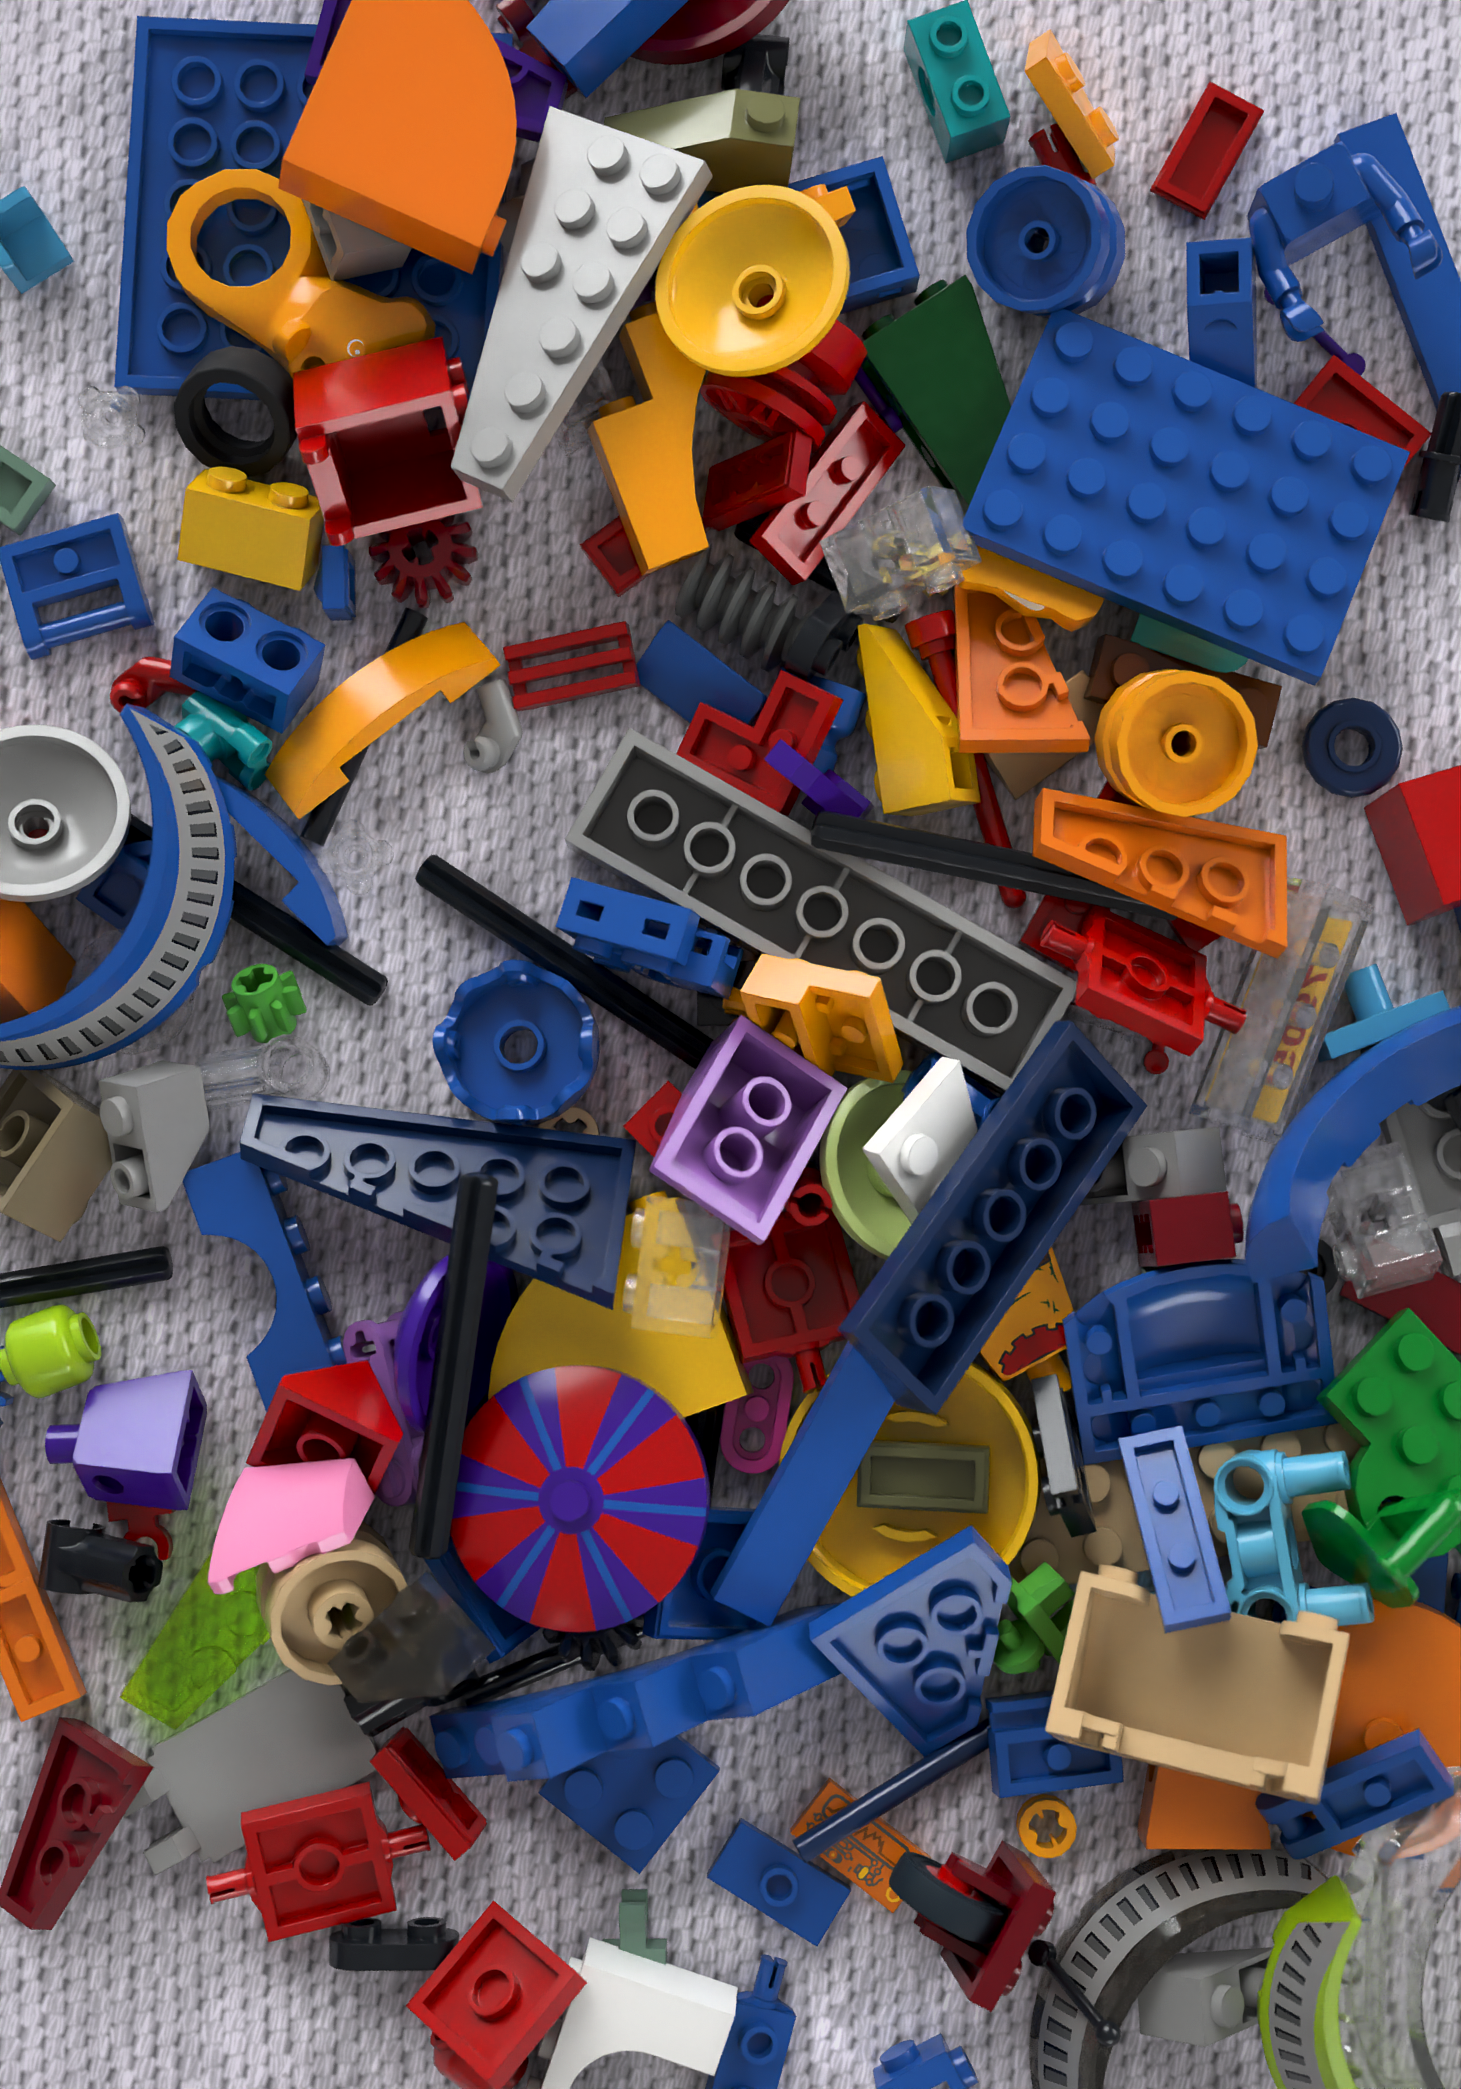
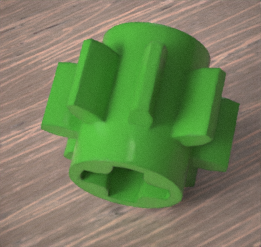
M256 964L240 971L232 980L231 988L233 992L222 995V1000L227 1010L226 1014L235 1035L240 1037L250 1031L252 1038L259 1043H274L286 1038L296 1028L297 1019L295 1015H301L307 1011L294 973L290 970L279 976L277 969L268 964Z

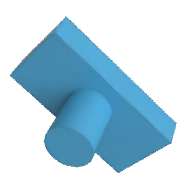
M1376 963L1340 977L1357 1022L1315 1037L1313 1046L1319 1062L1331 1060L1382 1041L1406 1027L1448 1010L1450 1007L1442 990L1394 1008Z

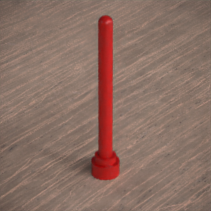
M944 610L920 617L904 626L912 651L919 650L921 660L929 661L936 687L957 717L956 664L952 653L955 651V616L953 610ZM974 753L981 803L972 805L984 843L1013 849L984 754ZM997 885L1002 902L1007 907L1019 908L1025 903L1026 891Z

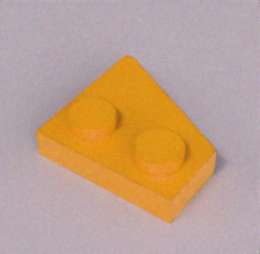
M1049 29L1029 44L1025 73L1090 176L1094 179L1115 165V147L1113 143L1119 140V136L1106 112L1100 106L1094 110L1083 89L1086 84L1078 67L1067 52H1063L1051 29Z

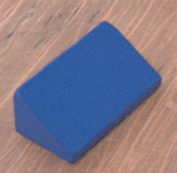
M667 620L636 664L640 685L689 723H691L699 703L703 702L751 725L761 713L767 700L766 695L670 620Z

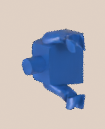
M1342 141L1329 146L1260 186L1256 191L1247 215L1258 275L1276 308L1284 309L1280 311L1282 326L1286 335L1296 342L1305 341L1323 332L1324 329L1320 325L1324 324L1320 315L1301 299L1300 283L1289 265L1305 258L1380 215H1383L1395 239L1407 245L1416 280L1436 269L1443 259L1442 251L1431 231L1428 229L1423 232L1425 227L1424 221L1407 193L1373 155L1368 153H1357L1354 155Z

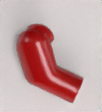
M149 656L140 659L116 678L112 684L109 697L113 708L118 713H121L126 704L147 708L166 692L191 696L197 690L170 677L171 660Z

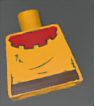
M1052 1246L980 1350L979 1355L1002 1382L1024 1371L1030 1382L1031 1379L1057 1374L1060 1388H1063L1064 1392L1072 1388L1070 1373L1059 1352L1066 1349L1062 1320L1074 1310Z

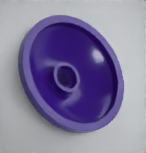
M449 1254L428 1271L414 1291L402 1313L395 1338L394 1386L396 1396L408 1423L416 1431L423 1434L425 1432ZM488 1260L465 1428L479 1409L488 1401L491 1368L497 1344L505 1323L518 1301L513 1269Z

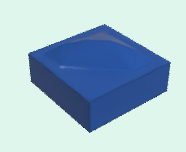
M322 545V558L313 589L315 594L322 602V609L331 621L353 620V617H356L355 560L344 545Z

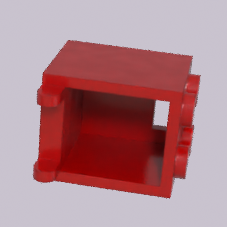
M443 336L293 373L295 430L299 439V450L303 462L307 464L325 520V530L330 545L341 546L351 542L353 539L483 508L480 488L461 481L451 468L469 402L468 395H470L461 357L448 358ZM441 406L447 427L429 431L424 410Z

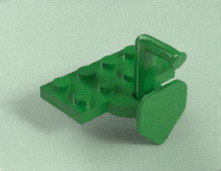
M1410 1308L1398 1311L1316 1398L1360 1446L1349 1465L1351 1489L1344 1491L1348 1511L1331 1501L1325 1500L1310 1503L1301 1512L1314 1552L1320 1563L1350 1584L1368 1583L1372 1597L1390 1608L1410 1607L1419 1598L1418 1587L1410 1575L1427 1558L1442 1556L1453 1548L1461 1554V1363ZM1384 1499H1389V1500H1391V1501L1386 1502V1503H1384V1504H1382V1505L1380 1506L1381 1502H1382Z

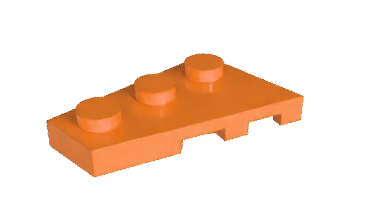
M954 581L953 611L955 616L954 638L959 753L1088 752L1091 739L1083 721H1078L1068 699L1069 689L1061 672H1056L1044 645L1045 635L1037 617L1023 616L995 594L981 590L964 589L959 587Z

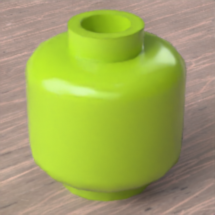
M63 1304L51 1306L10 1323L5 1333V1348L0 1350V1369L4 1378L11 1386L19 1384L32 1397L37 1399L44 1398L84 1383L91 1378L94 1370V1361L101 1358L99 1337L92 1321L84 1312L76 1314L71 1308Z

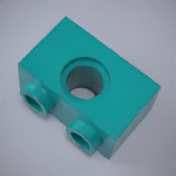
M968 0L907 20L903 50L945 164L1003 144L1011 116Z

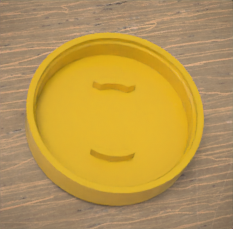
M972 1362L936 1415L901 1407L894 1401L873 1440L990 1445L988 1513L857 1507V1468L807 1559L819 1574L844 1593L852 1597L970 1525L973 1526L1007 1565L1014 1559L1026 1540L1037 1513L1042 1477L1041 1462L1035 1445L1032 1427L1022 1407L1003 1383L989 1371ZM815 1389L813 1393L808 1394L794 1413L784 1437L779 1465L820 1391L817 1392Z

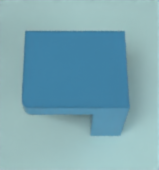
M25 186L18 188L0 200V267L19 292L23 294L74 262L42 209Z

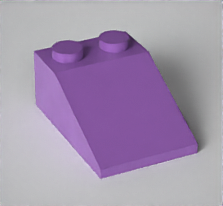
M740 1015L711 1042L680 1097L649 1171L757 1245H761L765 1242L848 1088L746 1017Z

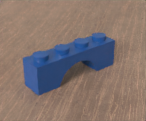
M240 1152L187 1171L182 1182L201 1235L224 1236L242 1242L261 1257L273 1277L276 1289V1311L272 1325L262 1342L246 1356L267 1413L283 1375L343 1365L347 1363L343 1351L344 1338L341 1335L334 1338L331 1337L323 1315L332 1311L330 1297L325 1284L319 1275L310 1278L301 1255L310 1251L308 1237L303 1224L297 1215L288 1218L279 1195L288 1191L286 1177L242 1160Z

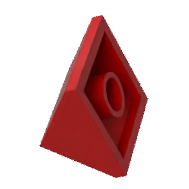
M1461 765L1399 783L1364 807L1407 926L1461 906Z
M368 1360L283 1375L246 1463L253 1467L354 1458L375 1495L400 1443L403 1432Z

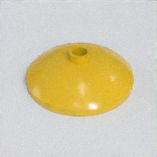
M754 185L729 191L705 203L691 214L677 229L668 244L659 264L655 285V300L661 324L675 347L692 363L705 370L734 377H749L776 371L797 361L812 350L835 323L845 302L849 287L850 262L844 238L830 214L819 203L801 192L774 185ZM774 295L768 304L759 308L756 307L762 297Z

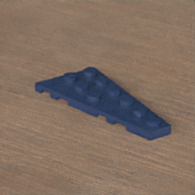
M252 1094L239 1142L242 1160L449 1244L460 1177L468 1172H479L494 1176L499 1184L488 1260L613 1310L635 1159L636 1140Z

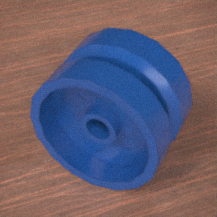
M1047 165L1019 167L995 180L976 202L966 230L967 260L977 284L995 302L1045 319H1049L1051 312H1057L1062 309L1080 314L1097 305L1115 285L1125 259V227L1115 203L1096 185ZM1045 241H1049L1047 248L1043 251Z

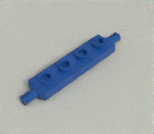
M762 1954L753 1991L737 1993L735 2017L715 2075L708 2076L705 2089L778 2088L796 2020V2014L793 2009L778 1999L784 1971L788 1964L786 1960L774 1957L773 1960L770 1955Z

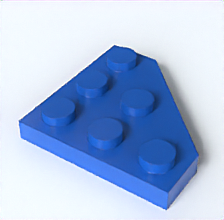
M970 1525L810 1622L811 1642L925 1757L978 1725L982 1708L980 1697L985 1676H990L999 1639L998 1623L1003 1604L1008 1602L1012 1585L1009 1566Z

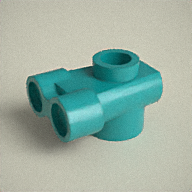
M199 691L192 694L182 705V720L174 727L198 741L211 763L218 758L229 769L228 773L249 791L259 788L267 779L264 774L271 763L266 758L272 749V741L249 723L246 715Z

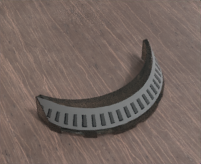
M1271 1841V1849H1170V1851L1155 1856L1133 1868H1128L1094 1894L1080 1909V1917L1077 1923L1070 1929L1064 1930L1055 1945L1056 1961L1105 2020H1112L1120 2028L1132 2004L1143 1988L1184 1947L1215 1928L1236 1919L1265 1911L1290 1908L1331 1878V1876L1308 1858L1293 1859L1284 1846L1275 1841ZM1351 1896L1353 1903L1355 1905L1356 1900ZM1044 1968L1037 1988L1029 2035V2065L1033 2089H1103L1106 2069L1113 2047H1103L1097 2042L1093 2025L1048 1970Z

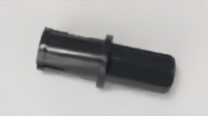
M1449 391L1444 392L1440 397L1427 451H1419L1418 457L1422 458L1423 462L1416 493L1414 494L1408 515L1447 523L1450 521L1453 499L1461 474V393Z

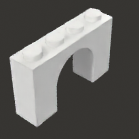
M590 1937L583 1959L580 1960L570 1956L568 1965L587 1984L565 2009L562 2020L557 2019L542 2038L537 2056L548 2059L542 2079L530 2076L525 2089H571L574 2079L587 2065L602 2056L621 2051H637L651 2054L714 2076L735 2017L738 1987L668 1963L664 1965L618 1949V1946Z

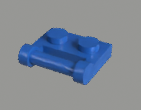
M119 513L0 547L1 567L20 634L31 660L51 655V648L132 625L135 630L154 625V619L142 585L126 525ZM116 585L120 587L123 601L45 624L41 621L38 608Z

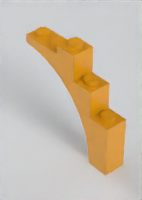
M819 184L800 191L819 203L830 214L838 228L844 226L856 211L847 186L828 192L825 184ZM697 203L691 211L690 215L693 214L697 209H699ZM656 301L631 311L629 315L632 322L626 323L619 335L643 403L636 405L634 397L627 396L603 405L597 409L600 419L592 421L587 431L642 576L697 556L709 547L695 497L692 456L697 398L706 370L692 363L675 347L661 324Z

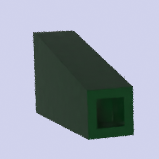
M963 275L950 285L945 280L935 282L915 298L914 304L916 307L898 319H895L893 314L880 318L861 335L864 340L863 344L868 352L861 364L862 369L888 407H891L896 412L902 422V429L963 519L1011 408L973 286L966 275Z

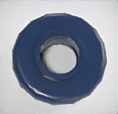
M1358 698L1336 700L1318 710L1305 728L1301 746L1305 767L1314 781L1332 794L1349 798L1371 795L1387 785L1399 768L1403 751L1400 730L1390 714L1374 702ZM1341 731H1357L1367 740L1369 751L1367 758L1362 764L1351 766L1338 758L1335 753L1334 744L1336 736Z

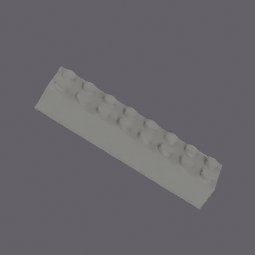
M631 728L627 730L565 838L568 848L659 901L692 909L701 916L700 924L719 930L730 941L758 957L761 954L786 959L796 958L807 961L810 964L845 971L855 970L866 973L869 976L879 977L897 1036L929 1054L937 1052L943 1057L960 1060L964 1073L1002 1096L1054 1022L1061 1020L1076 993L1077 981L857 856L813 847L811 845V830Z

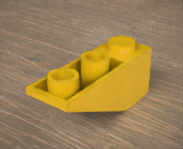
M866 623L857 625L860 643L857 649V664L865 679L868 700L865 722L867 731L874 743L877 765L874 787L882 803L883 814L918 816L981 803L974 753H959L958 719L896 629Z

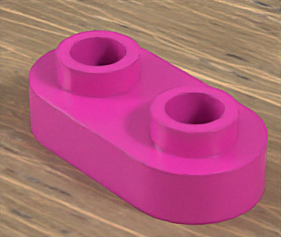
M774 1356L743 1363L748 1377L753 1366L757 1364L770 1366L774 1372L773 1382L765 1388L755 1387L751 1383L754 1393L725 1403L720 1437L721 1450L726 1461L741 1472L749 1474L761 1473L773 1467L780 1459L781 1448L787 1431L794 1382L793 1368L787 1357ZM747 1428H758L765 1436L764 1445L757 1451H748L740 1443V1435Z

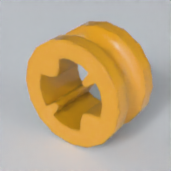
M1040 1794L1032 1796L1023 1803L1017 1813L1016 1827L1021 1842L1029 1852L1038 1857L1053 1858L1061 1856L1070 1849L1076 1838L1077 1826L1074 1815L1066 1803L1054 1795ZM1042 1810H1054L1057 1823L1063 1827L1061 1834L1055 1839L1052 1833H1050V1842L1037 1841V1832L1029 1822L1036 1813L1043 1819Z

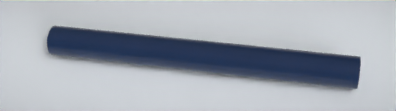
M989 1717L978 1723L977 1727L930 1753L793 1839L792 1842L803 1861L807 1863L987 1750L989 1748L987 1727H990Z

